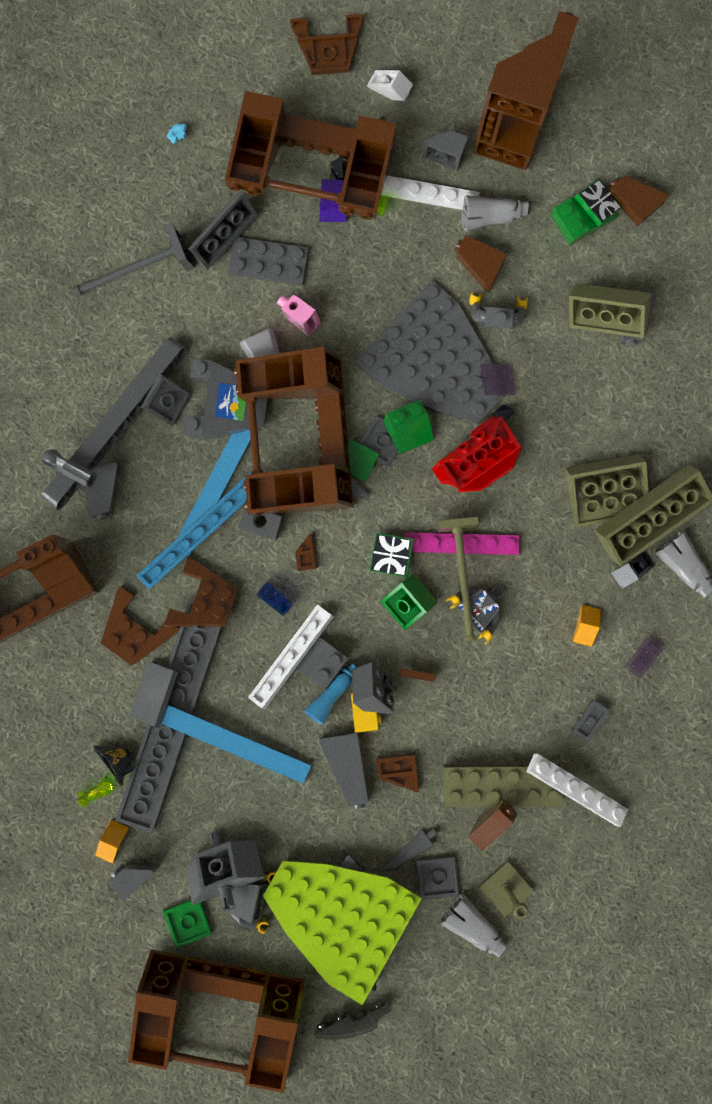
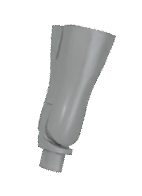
M465 195L461 217L464 231H469L489 225L512 222L515 218L517 220L520 216H527L529 204L528 202H520V200Z
M267 329L240 343L248 358L280 353L273 329Z
M685 531L679 532L655 551V554L689 587L695 589V592H699L703 598L712 592V579L710 578L709 571Z
M463 893L457 897L439 921V924L461 936L475 947L487 951L489 954L493 953L499 957L507 948V944L502 941V937L499 936L494 926Z

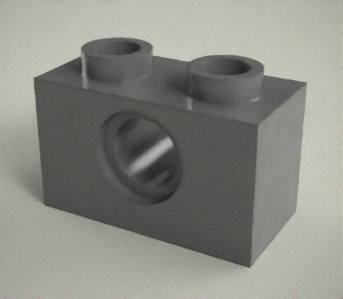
M244 507L239 529L277 540L283 518L279 516L280 513L251 515L248 514ZM265 517L267 520L266 524L258 526L256 524L257 518Z

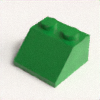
M421 400L386 413L383 423L399 455L433 441L430 419Z
M414 573L380 601L404 630L438 603Z

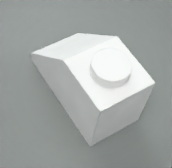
M375 70L367 85L368 88L385 97L398 101H405L413 86L400 70Z

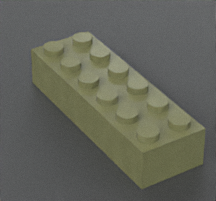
M687 465L594 531L610 559L622 567L712 503V494L701 472Z
M529 765L443 766L444 807H494L502 800L512 807L563 806V795L558 790L526 772Z

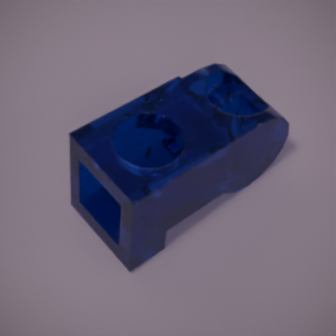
M268 582L256 593L259 598L282 616H285L293 606L283 594Z

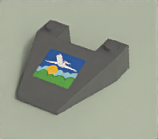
M193 359L190 378L195 383L208 384L204 417L185 415L182 434L190 439L209 440L249 431L248 403L239 399L236 394L237 378L234 371L211 360ZM268 398L259 399L255 403L257 429L265 427Z

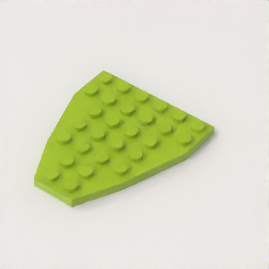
M283 861L263 895L288 937L329 985L361 1005L366 1000L422 899L419 895L386 876L326 863Z

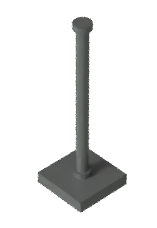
M173 224L165 226L172 243L170 248L80 286L75 285L74 290L79 297L88 290L171 255L177 256L178 261L187 271L194 269L191 257L186 251L187 247L182 234Z

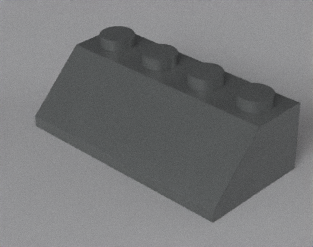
M243 192L237 193L186 249L192 259L206 270L218 260L258 216Z

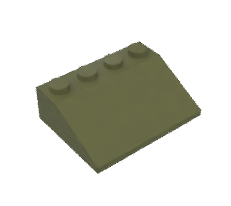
M640 454L565 467L566 484L575 528L605 523L648 493L647 464Z

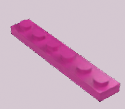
M404 533V538L414 539L412 552L457 554L455 534ZM462 534L465 554L519 555V535Z

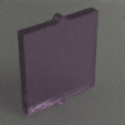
M481 365L483 376L481 380L484 383L485 395L516 394L515 378H513L511 365Z

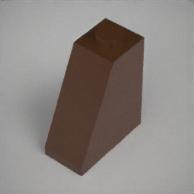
M624 176L620 180L617 178L610 184L611 188L609 191L637 227L669 198L668 194L628 176Z
M465 235L463 241L459 239L456 245V258L486 292H489L505 260L506 253Z
M502 800L477 819L468 838L483 851L514 823L518 813L515 812L511 805Z

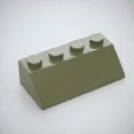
M576 283L569 295V328L644 338L651 310V293Z

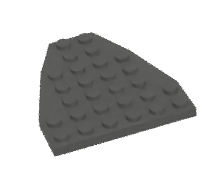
M432 280L355 362L383 389L390 390L414 402L421 400L424 407L437 413L469 420L476 424H479L504 397L489 355L461 306Z

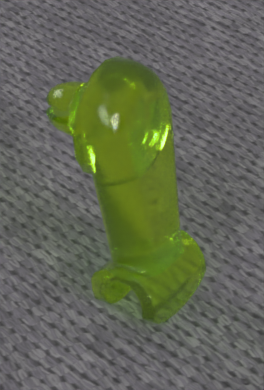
M105 777L101 779V782L96 787L86 792L78 791L77 796L79 798L77 799V804L81 807H87L91 801L111 794L114 789L113 783L109 782L108 778Z

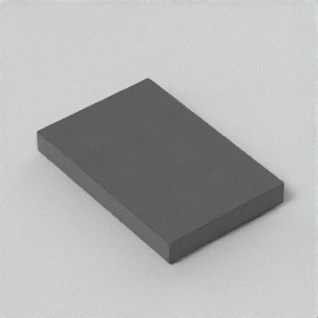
M148 661L130 717L159 728L178 672Z

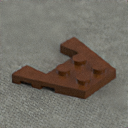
M362 14L346 15L347 34L308 37L307 18L290 19L291 28L312 75L349 72L363 20Z
M188 556L183 569V575L200 579L199 588L190 613L187 614L169 609L164 627L226 626L238 589Z
M119 586L101 644L133 666L177 634L180 628L177 626L167 628L164 627L163 623L155 635L124 613V610L135 596L122 586Z

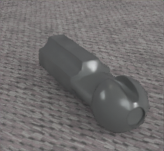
M50 449L42 455V461L46 467L56 468L63 475L88 488L93 486L97 473L71 459L67 460L57 450Z

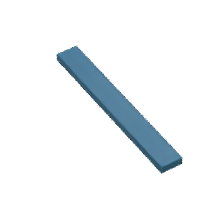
M250 430L231 435L178 537L221 499L251 442Z
M245 477L136 575L149 590L245 503V500H247L243 486Z
M170 705L167 706L161 721L163 725L303 784L311 767L308 763Z

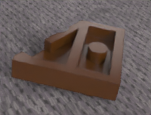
M414 754L376 759L378 779L414 792H419Z

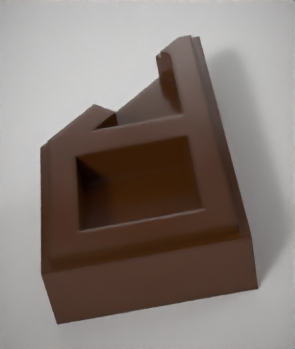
M312 533L307 536L295 552L298 571L317 569Z
M400 668L399 671L400 676L431 682L435 680L436 675Z

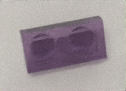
M647 636L624 667L641 679L664 648Z

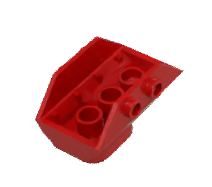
M493 416L471 432L469 439L439 460L432 468V471L441 484L451 485L459 493L481 491L514 468L522 447L502 416Z

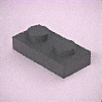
M592 700L571 732L588 743L610 711L597 701Z

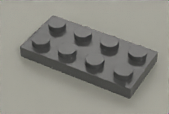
M238 237L232 245L228 275L303 286L308 248Z

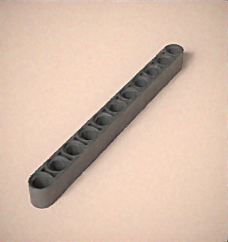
M172 337L167 338L70 459L93 471L143 409L141 405L158 375L161 374L167 378L184 358L187 347ZM60 471L44 490L42 499L57 510H60L82 484L63 475Z

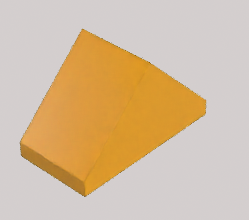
M581 605L573 642L587 646L593 645L600 628L601 609Z
M112 819L99 840L95 856L113 863L129 827Z

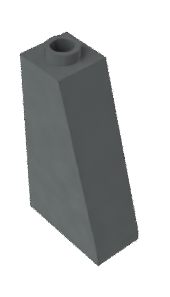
M357 732L319 738V744L348 805L353 806L354 809L365 807V804L368 803Z

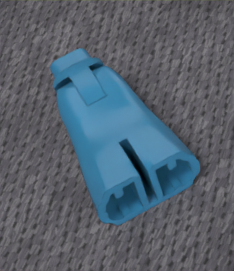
M350 664L347 669H342V674L337 675L329 686L303 712L318 724H324L335 702L351 685L352 669L357 667Z

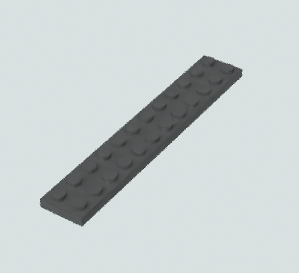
M193 599L189 600L185 611L187 614L191 611ZM180 626L167 668L178 672L167 706L170 705L193 714L221 627ZM147 724L133 766L134 770L131 772L115 821L153 833L186 735L185 733L160 724L159 728Z

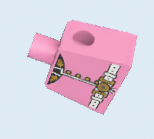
M285 295L279 298L277 304L282 307L285 317L310 337L321 324L316 310L295 295H292L290 299Z

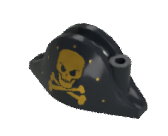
M121 745L109 747L93 746L95 752L111 771L119 785L123 786L125 775L134 770L131 765L132 761L129 751Z

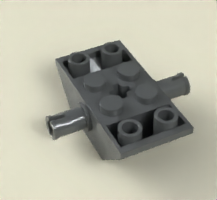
M214 831V836H212V833L208 835L211 849L195 854L186 866L191 901L195 905L220 895L222 909L230 910V906L232 909L235 907L232 890L265 878L256 840L229 841L222 844L221 832Z

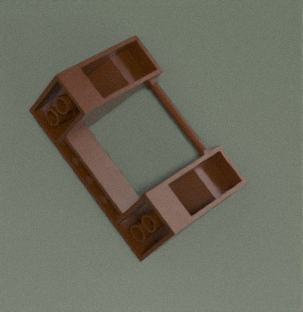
M559 11L550 35L525 46L523 51L497 63L488 88L474 145V154L526 171L579 17L574 16L570 12Z
M245 91L224 179L226 186L233 191H240L241 189L252 195L264 194L265 188L272 187L336 201V204L339 205V211H342L345 215L352 216L356 214L366 220L376 219L395 147L397 123L359 115L356 129L286 115L283 99ZM281 143L287 147L299 146L306 151L318 150L324 155L336 154L339 157L342 156V159H349L342 191L332 193L270 179L268 174Z
M325 347L235 360L236 394L239 399L248 403L253 471H251L250 475H245L243 482L247 495L245 508L248 514L332 511L354 508L341 358ZM266 398L317 399L315 401V409L319 416L317 429L320 431L318 445L322 451L320 466L263 473L260 466L255 405L257 400Z
M52 534L16 552L19 559L0 569V578L20 568L32 572L42 588L48 593L0 618V643L99 593L73 541Z
M151 949L136 993L128 1062L167 1070L169 1062L175 1060L243 1073V1076L246 1077V1086L284 1093L305 979ZM184 989L260 1004L249 1064L244 1066L178 1053L172 1049Z

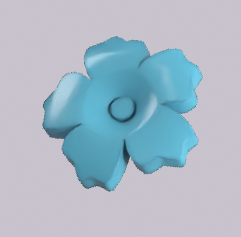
M178 123L172 126V129L167 134V138L172 144L177 143L178 139L185 138L187 135L185 133L187 125Z

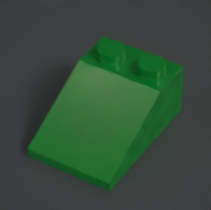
M574 197L555 206L551 212L553 220L569 246L618 219V216L614 214L598 227Z

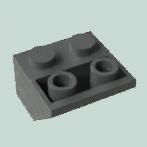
M372 662L352 669L353 703L365 712L394 713L393 704L395 700L392 689L394 683L391 677H388Z

